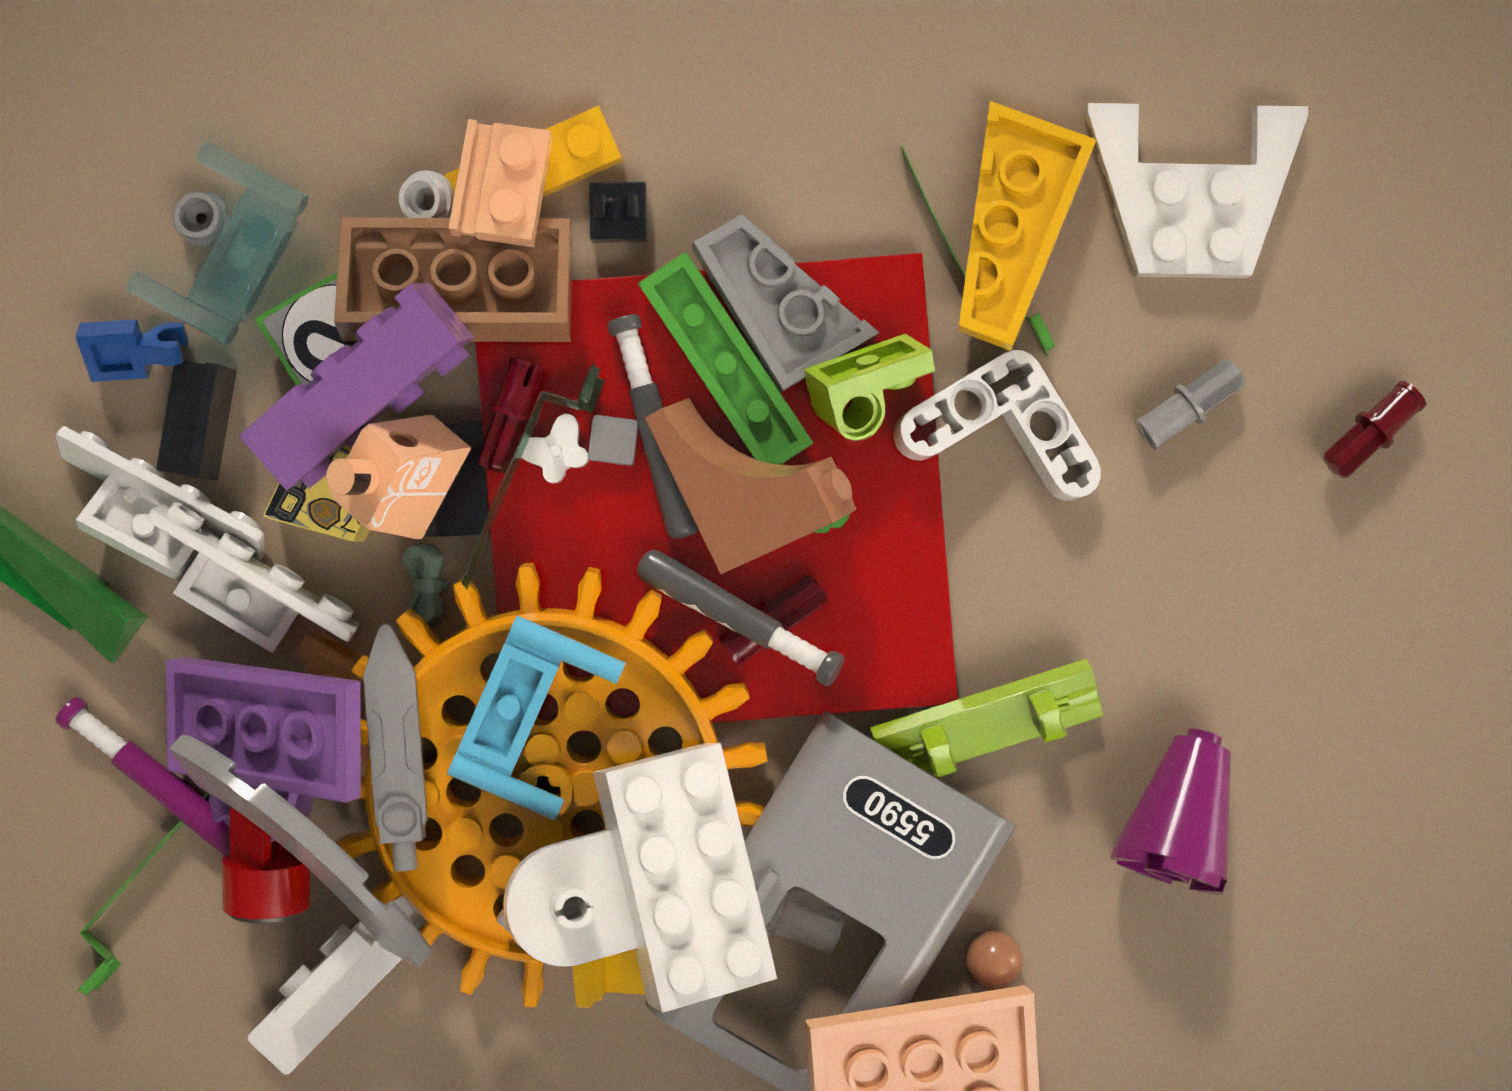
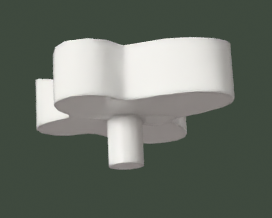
M570 414L560 415L556 419L550 435L547 437H528L523 439L518 446V454L524 460L541 466L545 480L553 484L562 481L566 475V470L570 467H584L589 462L588 452L579 446L580 425L577 419Z

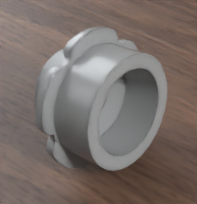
M193 191L186 194L177 202L174 209L173 222L177 233L181 236H186L188 242L192 245L199 247L211 245L215 238H222L229 229L230 218L225 214L226 203L220 196L212 192L203 194ZM200 214H206L207 220L203 224H200L197 220Z

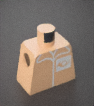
M433 415L368 424L361 430L348 457L338 458L331 462L326 474L327 484L331 490L332 499L367 529L413 539H422L471 447Z

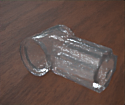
M793 887L787 891L765 929L768 938H772L776 934L832 954L835 945L838 943L846 913L807 890Z

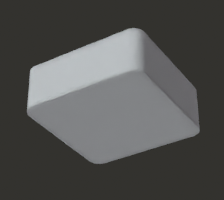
M595 415L592 422L588 458L597 462L632 466L635 461L639 431L637 421Z

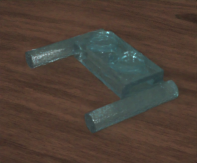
M207 141L198 151L197 162L246 188L245 192L241 195L190 289L188 297L175 292L139 271L134 272L129 278L126 291L216 340L229 345L238 332L240 322L247 320L299 223L295 220L304 211L309 197Z

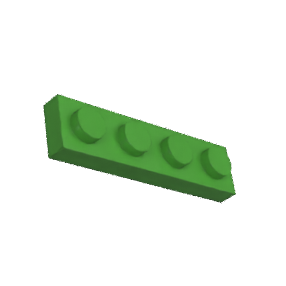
M684 252L638 283L754 459L783 465L813 445V441L687 252Z

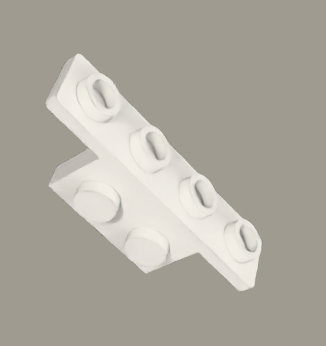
M62 426L55 435L63 460L104 481L76 518L78 529L179 582L199 552L146 520L151 510L161 503L171 507L174 502H177L204 518L201 526L222 538L224 533H228L249 544L255 550L252 555L255 559L260 561L265 554L264 533L261 531L260 526L249 516L238 511H232L230 514L212 505L204 493L190 485L176 486L161 478L160 473L144 460L139 458L127 460L112 452L109 445L93 433L82 431L79 434Z
M174 502L171 507L161 503L153 508L147 516L146 520L199 552L173 594L269 652L273 653L277 649L299 613L346 642L350 641L360 625L357 620L351 617L354 611L346 603L328 594H324L321 599L302 587L305 581L294 571L280 564H274L270 568L252 557L255 550L238 537L224 533L221 538L201 526L204 518L189 507Z
M404 896L394 901L417 929L424 924L426 919ZM361 921L351 930L343 923L322 944L319 950L325 957L311 971L303 964L280 987L278 991L285 998L248 1035V1041L283 1074H290L402 960V958L382 948Z

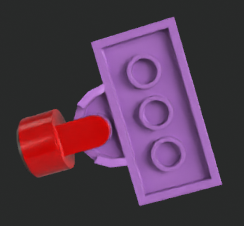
M189 657L166 660L167 771L188 775L168 749L184 734L205 743L235 762L237 768L234 771L253 790H256L261 784H266L306 817L311 812L313 797L339 802H348L361 797L360 681ZM209 793V804L214 822L224 821L229 826L230 854L222 859L223 911L232 919L248 923L280 922L303 914L311 905V871L260 827Z

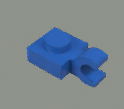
M137 319L80 323L75 336L91 382L148 378L152 364L162 366L182 364L184 357L180 346H185L189 343L184 323L166 322L148 332L141 333Z

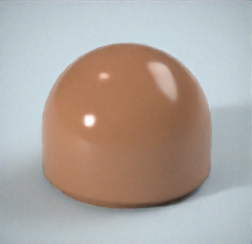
M988 930L979 933L969 942L965 952V964L970 976L978 985L986 989L997 990L1009 987L1018 979L1023 967V957L1019 946L1011 936L1002 931Z

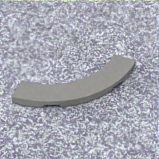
M182 734L168 748L198 787L244 815L312 871L351 910L382 948L418 968L432 954L431 946L394 901H390L386 905L377 900L368 891L365 884L369 875L320 828L266 784H261L256 790H253L234 771L237 768L235 762L190 735Z

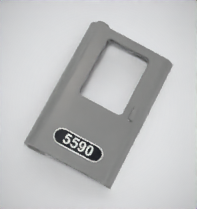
M825 710L744 842L765 927L787 891L793 887H801L884 937V944L841 1013L845 1014L909 1003L1017 826L993 809L970 796L963 795ZM723 995L664 1013L649 1005L647 1001L645 1002L647 1008L669 1026L782 1091H810L808 1067L801 1070L793 1068L713 1020V1012Z

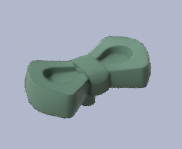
M418 543L406 549L401 556L403 565L413 579V595L405 611L411 608L424 618L429 628H433L439 625L446 616V610L439 593L445 591L448 584L446 580L438 578L444 556L432 544Z

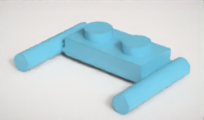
M517 615L447 775L555 821L564 799L514 778L511 774L561 661L617 684L626 662Z

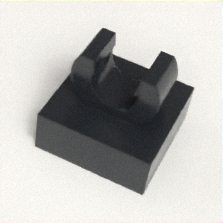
M646 182L589 183L591 242H648Z

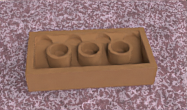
M341 217L334 324L342 341H359L355 337L357 335L356 331L369 319L381 314L392 306L396 310L400 304L394 297L409 284L430 283L474 335L470 342H571L572 238L570 218H539L534 247L479 240L476 236L462 234L461 237L452 236L448 229L450 218Z

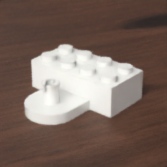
M703 743L593 772L606 830L551 844L532 852L519 863L508 880L503 902L504 917L511 936L526 953L543 963L566 967L584 964L635 949L647 1003L662 1013L777 979L721 743Z

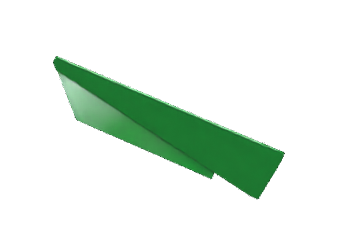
M0 506V581L69 630L76 629L105 659L115 663L148 616L108 588L110 583Z

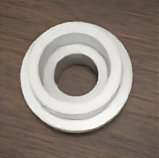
M428 170L418 171L408 177L402 184L398 197L399 205L406 218H449L453 205L454 190L451 183L442 174ZM429 190H432L435 195L433 207L428 210L424 204V197Z

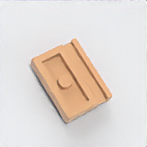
M468 119L448 227L452 236L461 237L462 234L476 236L479 240L534 247L553 142L551 131L494 123L493 125L479 124L477 120Z

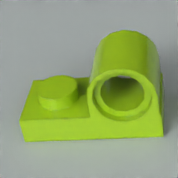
M903 334L805 368L804 375L815 414L845 438L857 441L870 437L882 425L885 417L884 389L895 390L908 387L915 382V378L934 372L935 367L932 350L907 334ZM853 399L851 406L843 412L845 405L849 400Z

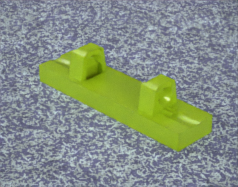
M1083 659L870 727L874 741L925 772L933 771L934 776L937 778L956 772L955 763L1041 736L1045 743L1066 737L1065 728L1102 717L1103 712L1093 669L1087 659ZM1029 703H1031L1036 713L1035 715H1032Z

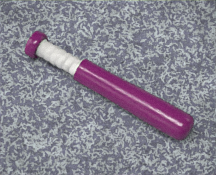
M74 697L64 705L55 719L61 728L65 730L73 728L75 731H78L81 736L86 737L95 747L100 748L104 754H107L112 759L111 764L138 784L199 837L222 855L230 854L229 826L224 821L214 822L208 798H203L204 795L173 772L167 771L164 765L133 741L125 742L122 737L117 736L108 726L103 725L99 719L88 713V704L82 698Z

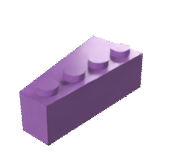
M413 283L405 287L394 297L400 304L396 310L392 306L381 314L369 319L356 331L357 335L355 337L359 340L352 347L345 345L330 354L311 372L310 376L313 380L307 385L300 383L292 388L239 435L286 491L299 485L301 482L308 489L312 488L326 477L327 469L332 462L330 458L345 445L352 449L364 427L375 423L374 421L391 407L398 415L425 393L419 384L431 373L437 370L444 377L470 356L464 349V346L474 338V335L430 283Z

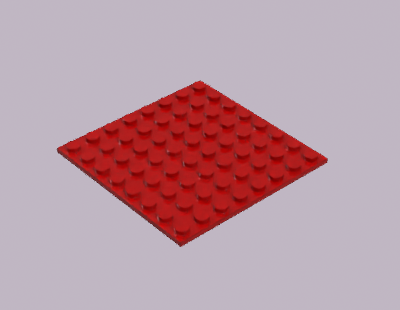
M922 253L794 263L821 287L825 285L840 298L838 302L860 321L865 320L879 332L875 338L851 352L903 334H907L930 349ZM699 270V272L701 273V275L703 276V278L705 279V281L707 282V284L709 285V287L711 288V290L713 291V293L715 294V296L717 297V299L719 300V302L721 303V305L723 306V308L725 309V311L727 312V314L729 315V317L731 318V320L733 321V323L735 324V326L737 327V329L739 330V332L741 333V335L753 351L752 347L750 346L743 332L739 328L729 309L725 305L715 286L711 282L707 273L705 272V270ZM651 274L572 280L571 342H476L483 440L493 415L488 409L490 405L497 404L512 357L530 362V366L538 365L546 369L528 416L533 419L532 425H525L520 442L528 437H547L550 435L556 419L560 415L570 414L577 419L580 425L579 446L589 452L592 422L595 415L636 420L628 392L631 390V383L622 359L623 355L620 352L617 338L609 335L607 323L622 316L638 314L642 322V328L638 330V336L641 340L640 344L643 347V354L646 357L651 380L658 385L663 406L666 407L690 398L701 418L718 437L737 451L753 458L639 287L638 283ZM932 373L915 378V382L908 387L895 390L884 389L885 417L882 425L870 437L857 441L845 438L815 414L805 379L782 392L781 395L813 441V445L783 465H805L832 457L836 467L846 475L850 482L852 500L856 510L850 513L848 520L840 528L832 527L827 533L812 532L723 574H720L700 531L681 539H673L668 535L658 504L640 431H638L635 461L632 466L597 462L589 459L588 464L584 467H570L567 469L563 480L554 484L545 480L541 466L524 460L518 454L517 448L508 473L501 474L486 469L497 615L520 610L519 596L515 584L519 567L524 563H534L540 579L539 601L541 608L575 610L578 601V585L589 567L600 569L602 589L595 604V615L625 627L634 616L638 602L651 589L662 594L659 613L643 637L670 657L682 647L690 636L706 629L713 636V644L705 657L690 666L684 673L697 690L700 698L708 697L726 685L743 681L749 691L750 698L735 710L714 717L711 720L712 723L821 715L825 710L834 714L934 706L958 700L939 455L936 454L922 461L912 460L903 456L897 449L893 439L897 420L910 409L934 396ZM853 399L849 400L845 405L843 412L851 406ZM936 418L922 426H919L913 419L916 429L910 433L911 439L915 443L924 440L930 447L927 438L930 434L937 431ZM650 550L661 551L760 610L758 603L761 601L767 605L802 578L811 575L822 587L828 600L826 604L788 631L826 653L830 651L841 653L845 657V662L839 675L830 686H825L816 680V673L813 670L807 669L804 665H800L797 661L790 659L787 655H783L780 651H776L773 648L768 650L762 649L745 661L744 665L739 667L719 640L720 636L727 634L731 629L641 581L637 575V566L641 558ZM565 662L568 671L576 677L583 678L592 675V673ZM626 688L616 689L607 697L610 709L619 715L632 714L640 706L638 696ZM547 693L537 715L541 719L550 718L558 712V703L549 693ZM580 730V731H577V732H575V733H573V734L593 733V732L588 731V730Z

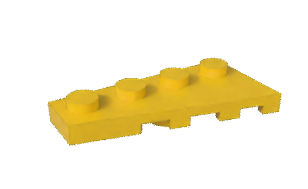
M990 101L960 312L959 332L1012 351L1097 139Z

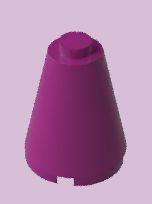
M1194 728L1188 730L1187 736L1177 735L1174 737L1116 841L1110 857L1111 860H1117V864L1123 868L1168 884H1171L1172 881L1189 883L1190 878H1192L1190 890L1209 894L1224 893L1227 882L1231 752L1221 746L1222 737Z

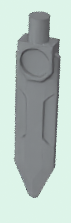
M383 624L377 631L363 675L376 826L379 828L380 844L392 843L394 871H410L418 868L415 841H422L426 837L425 823L428 821L416 672L393 627L389 624Z

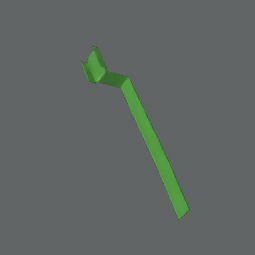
M901 146V150L911 169V172L916 180V183L921 191V194L926 202V205L965 279L966 275L962 267L960 266L949 242L947 241L935 215L933 214L931 207L925 197V194L920 186V183L915 175V172L910 164V161L905 153V150L903 146ZM1040 313L1032 317L1026 316L1025 319H1028L1043 353L1048 357L1046 351L1054 348L1055 344Z
M209 792L203 798L209 799ZM182 821L167 834L103 908L80 931V935L105 958V961L78 988L76 993L81 991L87 996L93 989L97 991L121 965L114 955L89 931V928L104 914L184 824Z

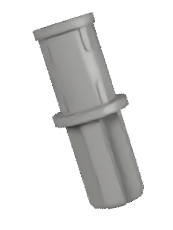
M1223 360L1186 387L1181 384L1174 387L1175 394L1143 417L1135 420L1139 432L1147 443L1156 450L1161 447L1162 443L1194 421L1198 424L1206 421L1205 414L1244 387L1245 380L1241 371L1231 361Z

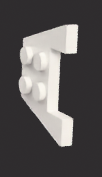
M1088 103L1084 108V118L1087 128H1091L1093 138L1097 139L1095 143L1098 151L1097 159L1102 175L1106 176L1115 204L1113 210L1134 276L1250 277L1255 269L1308 117V106L1255 107L1252 110L1251 165L1139 163V104Z

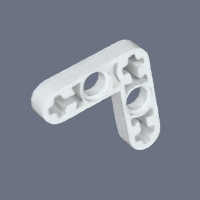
M1012 350L1000 355L910 409L897 420L894 427L893 439L897 449L907 458L922 461L938 454L1002 415L1045 487L1054 497L1062 501L1079 499L1091 494L1097 488L1101 479L1099 462L1039 362L1033 355L1023 350ZM1019 368L1023 372L1024 378L1018 383L1019 386L1016 384L1011 385L997 395L994 394L990 385L1006 376L1009 372L1008 369L1014 371ZM959 391H971L979 398L981 413L976 420H966L957 413L954 399ZM1035 411H1044L1054 419L1056 432L1050 441H1042L1032 433L1030 418ZM941 415L943 421L947 424L929 435L927 439L930 447L924 440L915 443L911 439L910 433L916 429L913 419L919 426H922ZM1066 441L1069 448L1049 459L1046 452L1062 445ZM1078 465L1081 468L1082 474L1077 477V483L1071 482L1066 484L1062 474L1068 470L1067 466Z

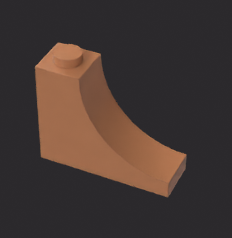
M690 398L661 408L644 417L720 574L828 526L856 510L852 500L850 482L846 475L836 467L832 457L810 464L794 466L776 465L751 458L737 451L718 437L701 418Z

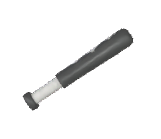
M638 314L622 316L607 323L608 333L611 337L617 338L620 352L623 355L622 359L625 363V369L628 372V379L631 383V390L628 392L666 531L671 538L681 539L696 534L699 529L644 418L664 408L658 385L651 380L646 357L643 354V347L640 344L641 340L638 336V330L642 328L641 318Z
M650 550L641 558L637 566V575L646 584L739 633L767 650L773 648L776 651H780L781 654L787 655L800 665L813 670L816 673V680L825 686H830L839 675L845 662V657L837 651L826 653L819 650L816 646L810 645L807 641L801 640L800 637L793 635L791 632L785 631L782 628L781 622L754 608L661 551Z

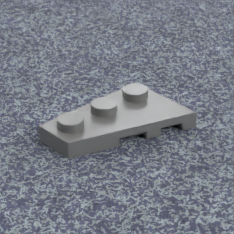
M743 214L692 243L691 249L780 393L804 380L805 368L848 354L879 334L865 320L860 321L838 302L840 298L825 285L821 287L794 264V258Z

